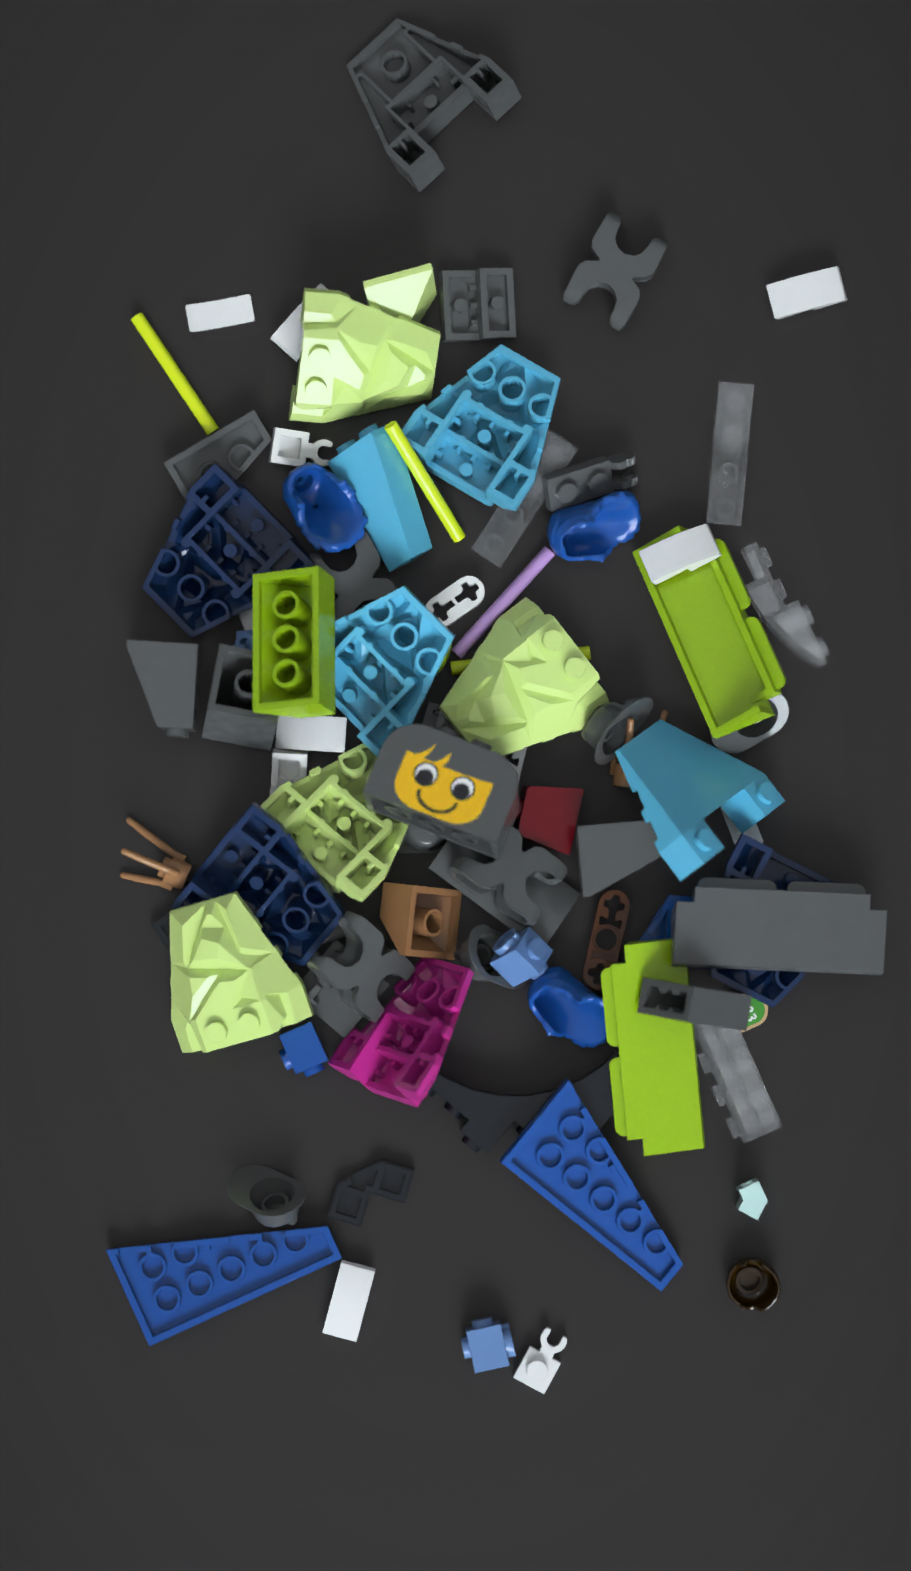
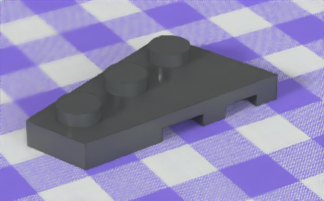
M253 409L163 463L187 501L186 496L190 488L215 463L237 480L272 439Z

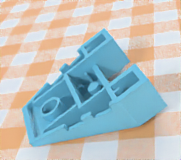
M661 719L615 752L632 792H638L645 808L641 811L645 822H651L658 839L654 843L659 854L680 881L725 848L703 820L705 817L721 806L738 830L744 833L785 802L765 773Z

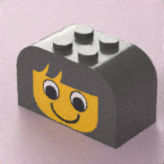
M410 724L393 731L384 741L363 789L367 809L499 860L520 807L518 780L512 764L501 754L492 751V747L489 744L477 739H472L471 742L460 739L457 732L440 726L437 730L426 725Z

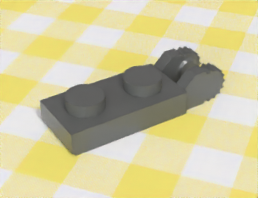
M623 452L608 457L601 456L544 474L542 482L546 508L553 512L612 493L614 489L624 490L638 484V476L634 472H625L612 476L611 470H622L635 464L634 453Z

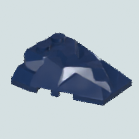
M215 463L190 488L186 496L187 501L179 517L175 519L171 527V534L164 548H161L142 588L192 638L253 608V574L313 567L315 563L299 545L298 539L245 485L239 484L230 473Z
M255 802L237 819L171 905L172 908L176 909L237 891L262 924L263 928L261 930L273 946L277 945L282 951V959L301 966L308 962L345 914L344 909L284 825Z
M741 833L725 865L724 878L770 880L775 883L777 890H786L787 886L794 881L839 883L829 880L774 852V849ZM710 968L709 976L746 995H751L752 998L774 1008L804 977L805 972Z

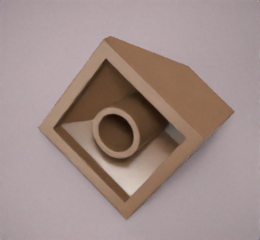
M383 882L380 919L399 954L403 956L455 960L454 952L457 945L462 893L459 890Z

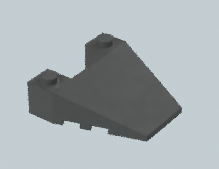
M398 18L346 65L389 158L396 170L419 193L445 170L437 153L427 143L471 102L475 101L497 121L522 98L513 79L490 57L483 54H474L465 50L463 46L457 43L446 42L437 38L435 34Z

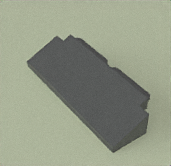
M705 877L700 879L697 887L694 888L692 902L677 901L671 911V967L882 975L884 972L887 910H870L871 894H866L865 888L860 884L794 881L787 886L786 890H777L775 883L770 880Z

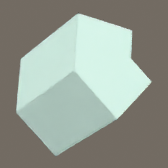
M753 1178L736 1186L740 1198L735 1207L739 1211L758 1220L768 1199L759 1180Z

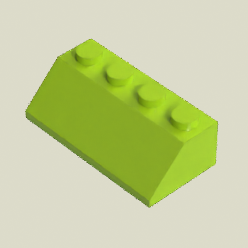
M319 566L253 574V712L295 718L335 715V578Z

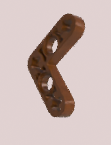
M619 890L606 891L598 901L582 970L584 982L589 987L602 991L601 980L599 984L593 983V977L588 975V971L590 968L595 969L597 963L603 964L604 970L607 967H611L612 963L618 962L630 910L628 897ZM613 895L619 896V902L624 904L623 911L617 910L614 921H621L619 929L611 924H599L601 916L608 919L609 908L604 907L605 900H611ZM604 929L613 931L616 936L615 945L608 950L601 949L596 943L597 934Z

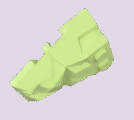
M304 288L300 317L303 333L296 385H292L289 421L327 423L432 398L440 331L401 315L394 317L380 310L379 306L369 303L367 306L350 299L349 294L339 290Z
M525 597L496 620L491 631L478 647L473 658L438 708L463 740L471 742L472 739L483 741L492 747V751L505 756L523 750L525 747L540 742L544 743L553 740L555 737L582 730L597 707L609 703L606 692L597 682L600 679L598 672L556 618L551 614H544L537 604Z
M364 743L339 755L337 761L323 768L315 767L309 771L308 776L294 783L288 781L279 786L260 806L284 825L318 875L331 890L338 894L343 891L350 898L361 902L386 878L409 827L405 823L367 809L363 789L377 756Z
M237 891L179 907L169 912L171 1021L182 1053H193L200 1050L202 1052L214 1051L273 1034L282 1027L298 1023L313 1016L314 1011L303 980L297 972L293 973L282 959V951L277 945L273 946L261 930L263 928L262 924Z

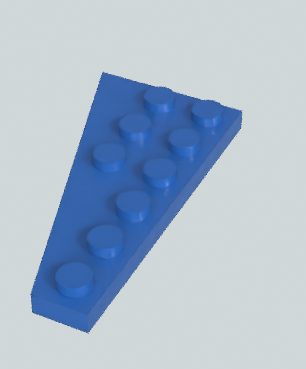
M566 1078L499 1161L662 1292L684 1264L592 1119L589 1111L577 1095L574 1087Z
M328 1225L106 1249L149 1346L342 1259L341 1252Z

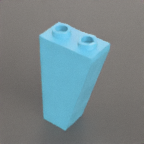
M373 424L358 433L360 439L357 442L355 439H352L336 449L338 455L327 463L337 479L346 480L350 488L356 491L354 495L357 496V502L361 504L363 514L368 518V523L364 528L387 569L391 572L411 563L433 547L407 465L385 431V426L378 428L376 424Z

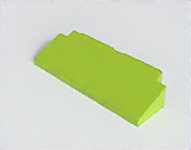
M678 525L632 553L713 738L718 739L774 716L775 714L768 699L782 694L780 688L785 685L786 677L761 621L756 617H748L745 611L750 606L751 599L724 540L715 539L722 556L693 571L686 569L657 585L651 582L639 551L670 536L688 530Z
M671 938L629 941L624 945L626 962H614L611 964V967L605 968L601 973L607 1042L611 1046L619 1048V1057L613 1058L609 1064L615 1130L619 1135L627 1136V1141L642 1139L644 1156L704 1149L705 1137L694 1023L637 1012L643 977L690 985L689 967H671Z

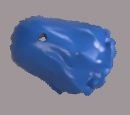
M310 462L298 466L289 472L283 483V500L291 511L297 527L300 528L301 533L306 537L308 543L313 545L315 550L322 548L326 553L340 552L344 549H350L353 544H356L358 540L364 537V526L368 523V518L364 516L363 508L357 502V496L354 495L356 491L350 488L346 480H339L323 466Z
M626 490L624 492L616 491L594 501L554 511L547 523L549 546L557 556L567 561L592 560L603 563L613 551V547H616L618 543H625L631 540L635 533L639 531L642 516L638 500L633 492Z
M550 966L542 976L530 982L527 993L528 1006L543 1025L547 1036L559 1038L564 1036L582 1048L587 1046L595 1048L607 1041L603 998L595 995L566 968Z

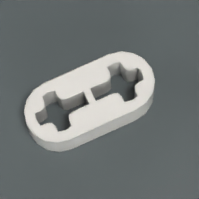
M474 576L462 577L427 602L426 607L434 613V604L438 603L440 606H445L452 601L455 606L447 611L448 619L443 621L441 618H438L447 627L483 601L485 596L484 585ZM467 583L470 587L473 585L478 586L479 589L475 592L476 600L471 601L470 598H465L459 603L456 601L455 598L463 592V584Z

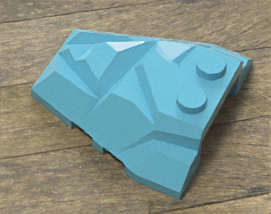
M500 344L469 368L467 375L453 386L449 384L443 388L441 395L427 406L423 404L417 408L402 431L427 471L487 506L496 504L503 509L516 511L535 483L561 378Z
M406 586L335 621V706L361 731L357 737L377 757L384 741L393 731L413 723L455 637Z

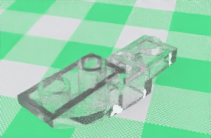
M720 380L718 382L709 469L706 523L741 526L754 383Z
M549 429L535 483L516 511L503 509L498 506L471 549L501 568L545 502L542 476L566 468L579 448Z
M756 542L741 549L742 555L754 578V581L746 584L745 587L750 596L751 605L763 623L778 640L802 660L816 668L828 664L825 657L829 656L828 648L821 636L816 638L810 625L815 624V621L808 606H801L799 600L785 605L783 599L787 598V593L780 579L774 580L768 569L773 564L766 548H759Z

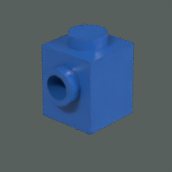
M313 1021L279 1035L284 1049L279 1051V1054L287 1070L293 1068L295 1074L304 1072L305 1077H309L325 1069L323 1062L328 1061L329 1057Z

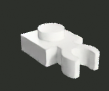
M274 427L269 463L298 467L305 464L306 458H309L313 463L328 466L327 462L329 460L319 458L318 449L321 446L332 447L333 442L322 439L314 443H308L309 432Z
M548 1326L541 1332V1347L539 1350L529 1345L513 1375V1378L542 1394H545L561 1364L553 1356L555 1353L562 1351L567 1344V1337L564 1335L558 1344H549L547 1337L550 1334L551 1328Z

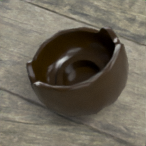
M744 1258L738 1260L728 1270L725 1281L728 1296L742 1310L765 1312L778 1301L781 1291L778 1273L767 1261L760 1258Z

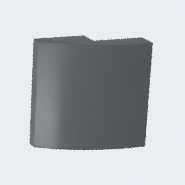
M478 268L477 270H442L438 272L442 342L516 338L513 268Z

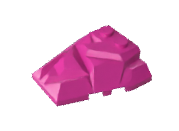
M422 957L414 965L416 970L408 981L401 978L393 988L396 995L384 1007V1013L376 1023L370 1021L361 1031L354 1026L342 1040L328 1062L334 1069L353 1080L359 1081L371 1092L416 1108L419 1107L422 1100L427 1096L428 1091L437 1079L474 974L469 968L436 958Z

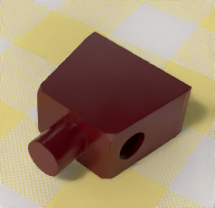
M523 786L519 812L515 819L514 828L526 840L555 852L570 855L584 789Z

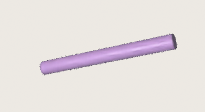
M544 546L451 650L462 659L555 554Z

